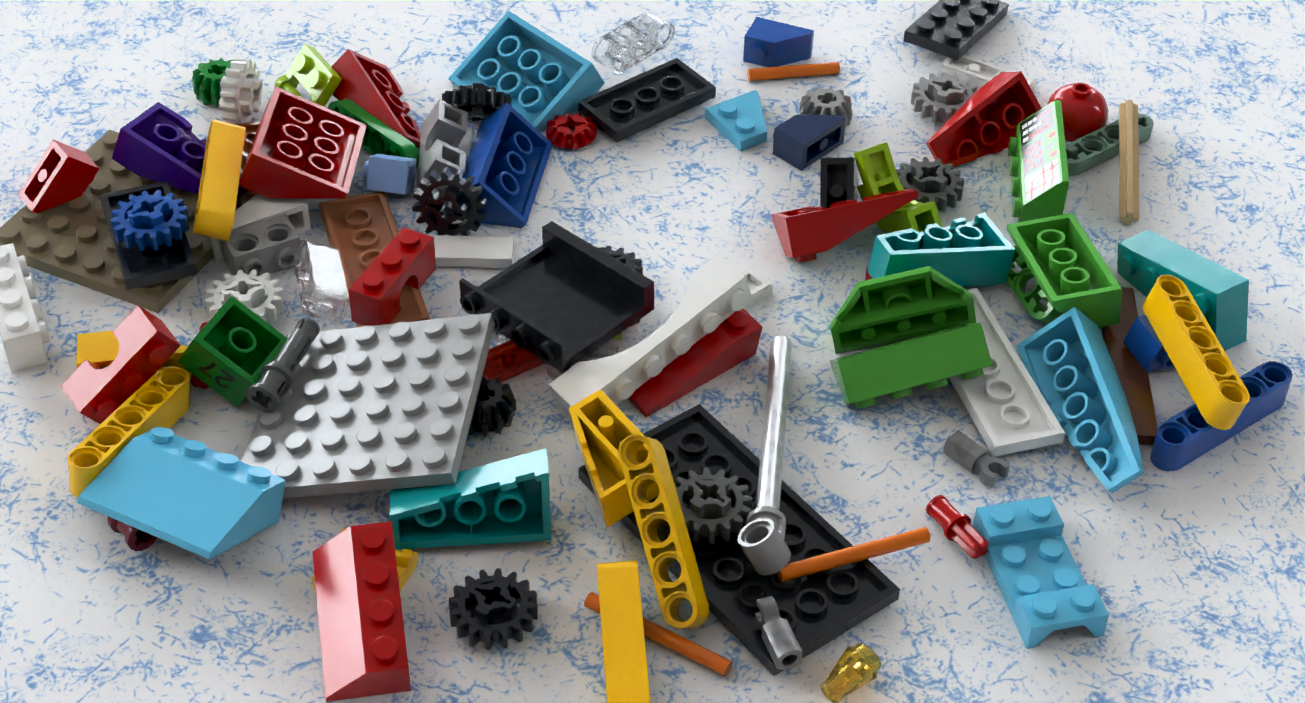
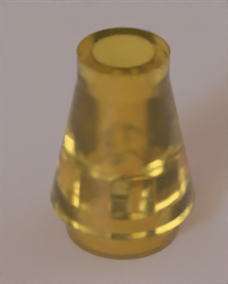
M857 643L854 647L848 646L827 679L820 685L821 691L831 702L839 703L844 697L877 678V671L881 668L878 656L863 643Z

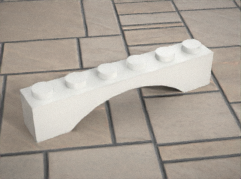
M719 253L690 275L687 290L679 306L669 319L652 335L637 345L615 355L597 360L577 362L551 382L549 386L558 406L570 417L569 407L599 389L615 405L629 398L636 389L650 378L657 376L664 367L678 356L685 354L692 345L707 333L713 332L721 322L735 311L741 310L752 299L746 276Z

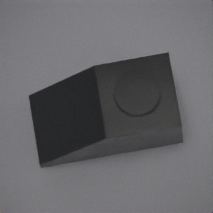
M821 158L820 206H824L827 209L831 208L830 204L837 201L858 200V167L855 158Z

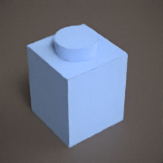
M385 154L369 156V161L365 162L363 169V179L367 181L366 190L403 195L413 192L417 159Z

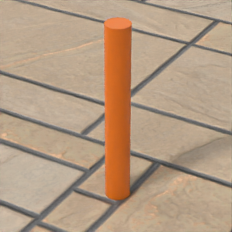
M839 62L753 68L748 69L747 76L748 81L832 75L840 73Z

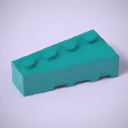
M986 213L975 215L974 221L967 222L963 217L953 219L951 226L941 227L934 223L926 225L925 231L917 232L910 228L877 235L867 272L874 279L930 266L959 286L988 287L990 285L1005 284L1015 248Z
M1146 230L1118 242L1117 273L1145 297L1148 296L1159 276L1172 275L1177 277L1189 289L1224 351L1246 341L1249 279L1151 230Z
M547 448L458 472L456 484L391 490L389 517L390 521H392L395 549L551 540Z

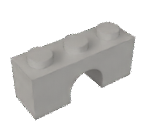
M440 99L421 126L417 187H419L418 185L423 178L429 180L428 176L433 170L437 171L440 176L445 167H449L451 175H455L459 169L463 170V175L465 174L466 152L458 149V146L467 133L468 112ZM448 185L439 186L437 188L444 189L447 188Z

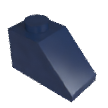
M795 115L774 128L773 155L801 171L843 144L846 118L842 115Z

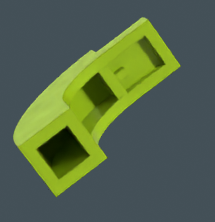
M887 142L853 153L863 183L857 186L862 201L867 196L905 190L898 178ZM913 200L875 222L885 234L910 228L917 232L925 231L926 225L934 223L943 227L935 201L920 203Z

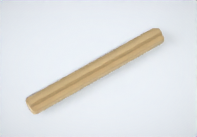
M1126 100V103L1119 105V219L1125 222V225H1131L1132 222H1138L1139 220L1138 105L1134 104L1132 100Z

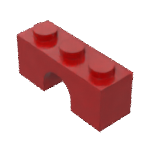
M405 227L399 231L348 289L351 319L353 322L364 326L391 323L401 311L400 296L403 286L407 285L420 289L436 270L434 237Z
M139 305L112 332L119 342V351L115 360L108 367L102 369L86 359L61 385L79 413L99 424L106 420L147 382L181 346L162 320Z

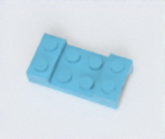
M1047 496L976 508L973 527L989 543L987 547L988 552L984 556L1026 649L1035 648L1052 631L1085 626L1095 637L1104 636L1109 614L1095 585H1086L1062 536L1064 523L1051 497Z

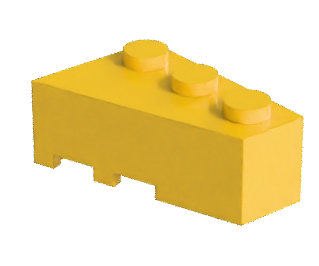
M599 389L569 407V413L578 447L606 527L608 528L634 511L619 460L618 450L621 442L629 435L643 434L609 397ZM646 444L641 445L637 449L636 460L639 464L643 463L648 457V447ZM656 482L652 483L647 489L648 501L659 495V486Z

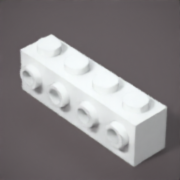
M13 243L0 246V335L11 373L48 364L43 344L50 342L45 322L37 323L38 320H43L38 299L30 300L36 297L31 277L23 278L30 276L25 256L17 257Z

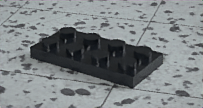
M939 0L905 30L903 41L959 60L1007 15L1009 4L1000 0Z
M675 58L578 101V112L584 117H591L592 123L596 124V127L612 140L618 142L715 98L716 87L681 60Z
M168 181L99 195L127 290L144 288L153 284L198 275L185 231H182L183 238L181 240L173 238L171 239L172 246L168 247L163 244L156 251L152 249V246H147L144 251H139L138 245L128 249L126 248L125 241L117 242L116 235L112 231L110 219H112L111 211L119 209V201L128 203L130 202L129 195L137 197L142 195L143 191H147L149 195H154L157 190H161L162 196H166L172 193Z

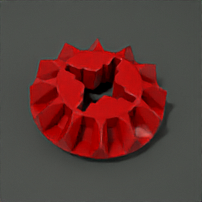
M567 112L565 116L555 115L554 120L547 121V139L553 145L561 148L577 149L585 147L592 143L597 135L596 124L592 123L591 117H582L581 113L571 115ZM569 128H573L574 133H572L571 130H569Z

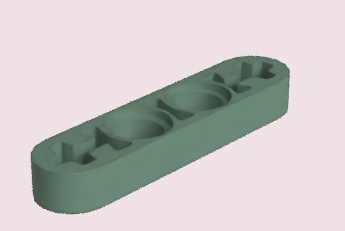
M1138 113L1139 145L1150 139L1154 125L1153 120L1149 116ZM1119 120L1066 145L1069 176L1079 175L1119 155V140L1111 139H1119Z

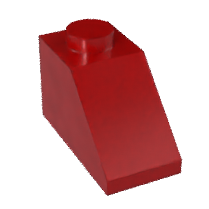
M53 139L19 191L18 196L32 212L41 213L81 197L89 184L94 180L99 167L84 151Z

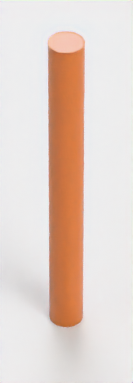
M926 527L788 563L777 572L779 580L784 582L929 543L930 533Z
M590 592L585 599L584 606L600 614L599 595ZM643 617L645 637L725 677L731 671L732 661Z

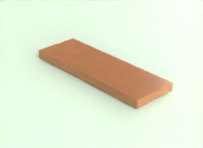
M381 191L318 203L319 213L349 306L348 289L399 233L385 193ZM404 285L400 296L401 311L390 324L430 320L420 289ZM355 323V324H356V327H362V326H364V325Z

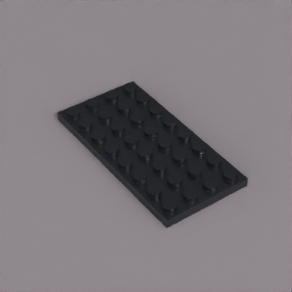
M700 404L643 434L658 440L663 445L675 487L676 478L681 477L688 480L690 470L696 472L697 475H703L704 468H709L711 474L716 475L722 469L725 470V478L729 479L736 475L739 477L738 486H748V496H752V510L756 508L760 459ZM585 465L578 468V477L595 495ZM782 480L779 510L786 518L784 541L791 552V558L788 563L853 546ZM658 496L649 502H654L658 498ZM633 511L620 521L642 542ZM667 521L662 522L657 530V535L661 542L665 541L670 535V526ZM731 531L730 541L726 542L721 536L715 537L714 544H709L707 537H701L698 542H693V534L688 533L709 604V611L773 676L783 670L776 668L761 637L762 630L755 618V613L760 612L756 604L757 599L769 596L775 599L780 617L787 619L803 651L802 659L899 599L900 588L868 559L781 582L777 572L771 575H760L755 571L738 543L739 534ZM675 560L669 565V570L679 578L681 575V565Z

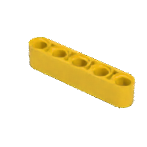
M215 119L211 121L205 147L193 234L227 242L229 240L235 216L246 127Z
M1161 275L1157 278L1143 303V311L1202 417L1212 427L1228 430L1233 427L1249 402V392L1185 283L1172 275Z
M170 366L157 371L69 453V487L73 496L78 498L82 491L134 437L146 433L155 427L170 429L189 410L190 382L187 370L181 367Z
M640 434L629 435L620 444L618 450L619 460L662 615L665 621L672 627L678 629L698 628L708 619L709 604L665 449L656 439ZM646 444L648 447V457L643 463L639 464L636 460L637 449L641 445ZM656 482L659 486V495L654 502L650 503L647 499V489L652 483ZM667 521L670 526V535L665 541L661 542L658 538L657 530L662 522ZM677 560L681 565V575L673 582L668 575L669 565ZM687 599L692 605L693 612L691 617L684 621L679 614L680 604Z
M633 560L597 563L607 703H650L638 562Z

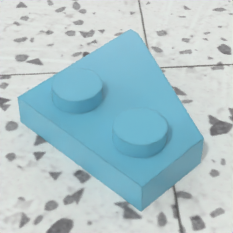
M756 90L706 108L705 119L739 151L767 142L766 123L759 93Z

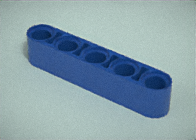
M1268 361L1242 375L1240 378L1249 392L1250 399L1233 427L1228 430H1220L1208 424L1202 417L1196 404L1191 405L1161 423L1157 428L1150 454V460L1153 465L1164 471L1179 470L1280 409L1284 405L1293 374L1291 369L1283 363Z

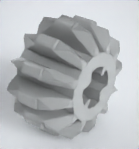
M818 86L817 91L808 90L807 94L802 96L799 106L800 115H842L846 118L845 128L850 125L853 116L851 97L844 95L843 90H833L832 86L828 89Z

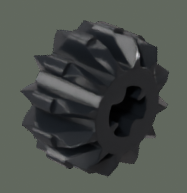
M483 375L469 427L470 436L477 432H482L486 438L488 432L492 431L501 434L503 427H510L516 411V399H514L510 384H502L499 377L490 381Z

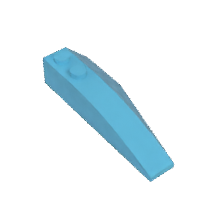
M1074 306L1016 346L1024 366L1068 437L1067 439L1085 459L1084 461L1110 493H1114L1144 474L1141 451L1123 387L1097 324Z

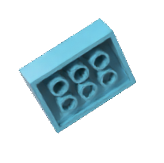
M509 10L448 78L456 86L481 83L488 87H495L496 92L509 94L510 98H512L511 106L539 132L547 129V121L554 120L555 115L565 116L567 112L573 114L578 111V101L596 94L605 84L590 61Z
M155 427L146 433L134 437L78 496L77 503L210 560L279 522L286 480L271 474V471L267 468L253 467L243 463L235 455L219 453L209 449L203 442L187 440L177 436L171 429Z

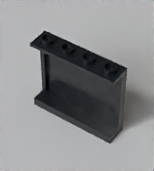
M551 221L542 227L543 245L480 286L476 287L464 278L459 280L460 304L467 314L491 313L495 322L494 331H498L512 340L518 347L534 354L543 363L551 365L561 373H564L574 364L582 361L654 310V281Z

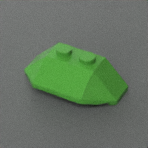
M930 266L858 282L830 324L835 353L838 354L925 335L966 323H976L972 293Z

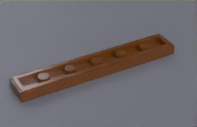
M1121 287L1120 324L1101 328L1102 335L1123 387L1135 425L1138 442L1140 445H1153L1157 432V422L1148 372L1144 370L1123 343L1135 319L1138 317L1134 289Z

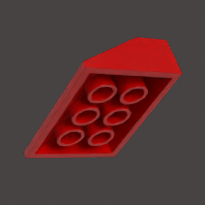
M275 86L261 117L239 180V186L246 188L251 193L261 194L268 198L346 199L367 125Z

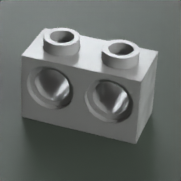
M286 214L232 229L228 242L221 240L224 260L233 276L237 275L238 270H242L244 274L249 275L255 269L257 270V276H261L266 272L271 274L303 264L300 236Z

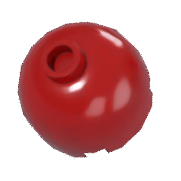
M1073 83L1062 86L1049 98L1047 105L1054 100L1061 101L1065 141L1073 142L1107 125L1109 110L1106 100L1098 90L1086 83Z

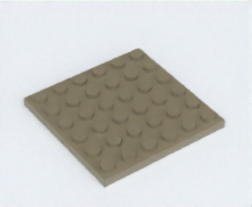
M109 130L85 151L99 167V170L83 195L38 214L32 212L25 205L0 227V246L13 243L17 257L24 255L29 267L159 313L195 275L149 285L144 288L126 289L99 195L158 182L140 177L111 159L119 132ZM170 186L175 200L182 198L184 206L188 208L189 230L185 231L198 273L213 258L210 237L193 234L198 194ZM250 191L243 194L236 201L235 211L256 194Z

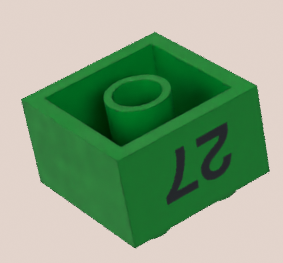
M231 295L191 341L177 363L238 408L247 397L246 393L249 387L260 379L262 367L276 358L288 338Z

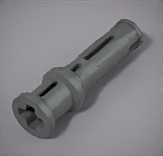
M301 318L276 358L262 367L260 379L257 383L252 384L246 393L248 401L255 408L264 412H273L277 409L280 403V395L284 390L289 389L293 383L295 368L299 365L311 343L320 332V327L314 320L307 318L305 322V319Z

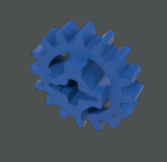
M157 190L154 195H149L147 191H143L142 195L137 197L129 195L130 202L128 203L119 201V209L111 211L112 219H110L113 234L116 235L118 243L125 241L126 248L128 249L134 245H138L139 251H144L147 246H152L154 251L158 250L159 246L163 244L170 247L172 246L171 239L181 240L183 238L182 231L189 230L188 208L184 206L182 198L175 200L174 193L162 196L161 190Z

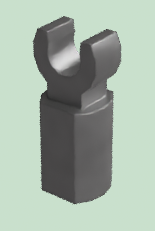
M959 430L946 440L943 452L973 475L977 473L980 481L985 486L990 488L995 486L997 475L994 473L999 474L1004 479L1008 477L1010 466L1005 460L989 456V452Z
M772 596L757 599L756 604L760 612L755 613V618L762 630L761 637L776 668L784 670L795 667L801 663L803 651L787 619L780 617L777 603Z

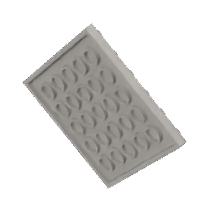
M469 314L458 317L433 318L430 320L320 331L299 365L295 368L291 387L284 390L280 395V403L277 409L273 412L259 411L242 462L253 467L267 468L271 471V474L285 479L283 499L456 484L495 327L492 314Z

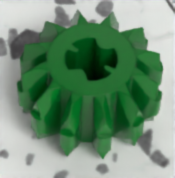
M223 58L214 61L209 59V63L198 64V69L193 71L192 76L193 91L196 94V99L202 100L204 105L214 104L215 107H218L221 98V79L223 76H226L225 70L230 68V62L235 60L224 61Z

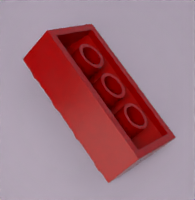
M392 521L350 526L312 552L326 702L411 691Z

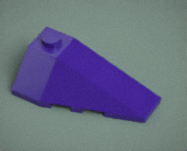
M157 102L120 129L111 159L140 177L156 182L168 181L169 186L198 194L207 140H199L191 131L193 126L185 118ZM238 186L237 199H239L248 190L244 187Z

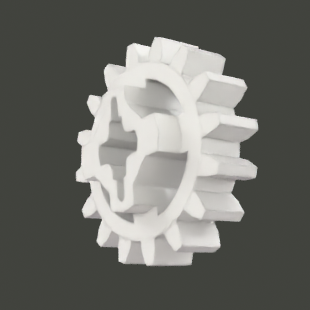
M236 59V61L230 62V68L225 70L226 76H223L221 79L219 106L221 110H224L222 120H226L227 123H249L252 120H256V113L261 109L263 83L261 79H258L260 70L256 69L255 62H252V60Z
M255 269L249 275L244 274L242 270H238L237 275H234V277L226 273L224 274L225 281L214 280V289H207L206 291L207 298L205 303L210 319L231 295L264 321H276L277 313H281L284 310L283 288L279 286V280H270V274L267 272L257 276V270Z

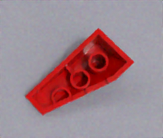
M347 49L331 66L342 78L332 95L338 100L349 99L420 148V130L417 123L407 115L411 109L406 102L400 100L403 91L388 67Z
M1022 71L1000 72L978 89L926 142V145L935 160L937 158L941 159L943 165L951 163L953 164L952 167L1008 148L1009 138L1015 137L1017 124L1042 108Z
M905 189L867 196L861 202H857V200L837 201L830 204L831 208L827 209L824 206H809L774 213L771 216L785 256L796 258L797 262H807L817 259L816 253L825 252L919 196L917 190Z
M744 308L735 311L721 322L713 332L707 333L692 345L685 354L674 359L657 376L646 381L627 399L645 417L650 416L754 356L757 351L762 326Z

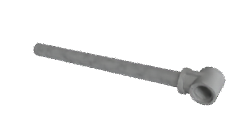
M785 336L773 338L770 345L756 508L749 512L746 525L738 535L739 545L755 571L760 575H771L780 571L791 558L790 549L784 541L786 518L779 510L792 343Z

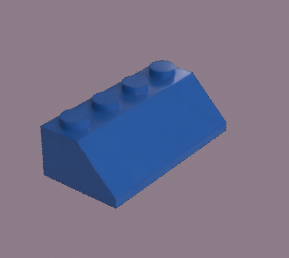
M508 103L481 121L468 155L465 174L462 178L467 179L473 175L475 178L472 185L474 187L483 186L484 188L479 197L487 198L486 206L481 208L487 213L484 220L479 221L480 223L523 228L527 224L553 144Z

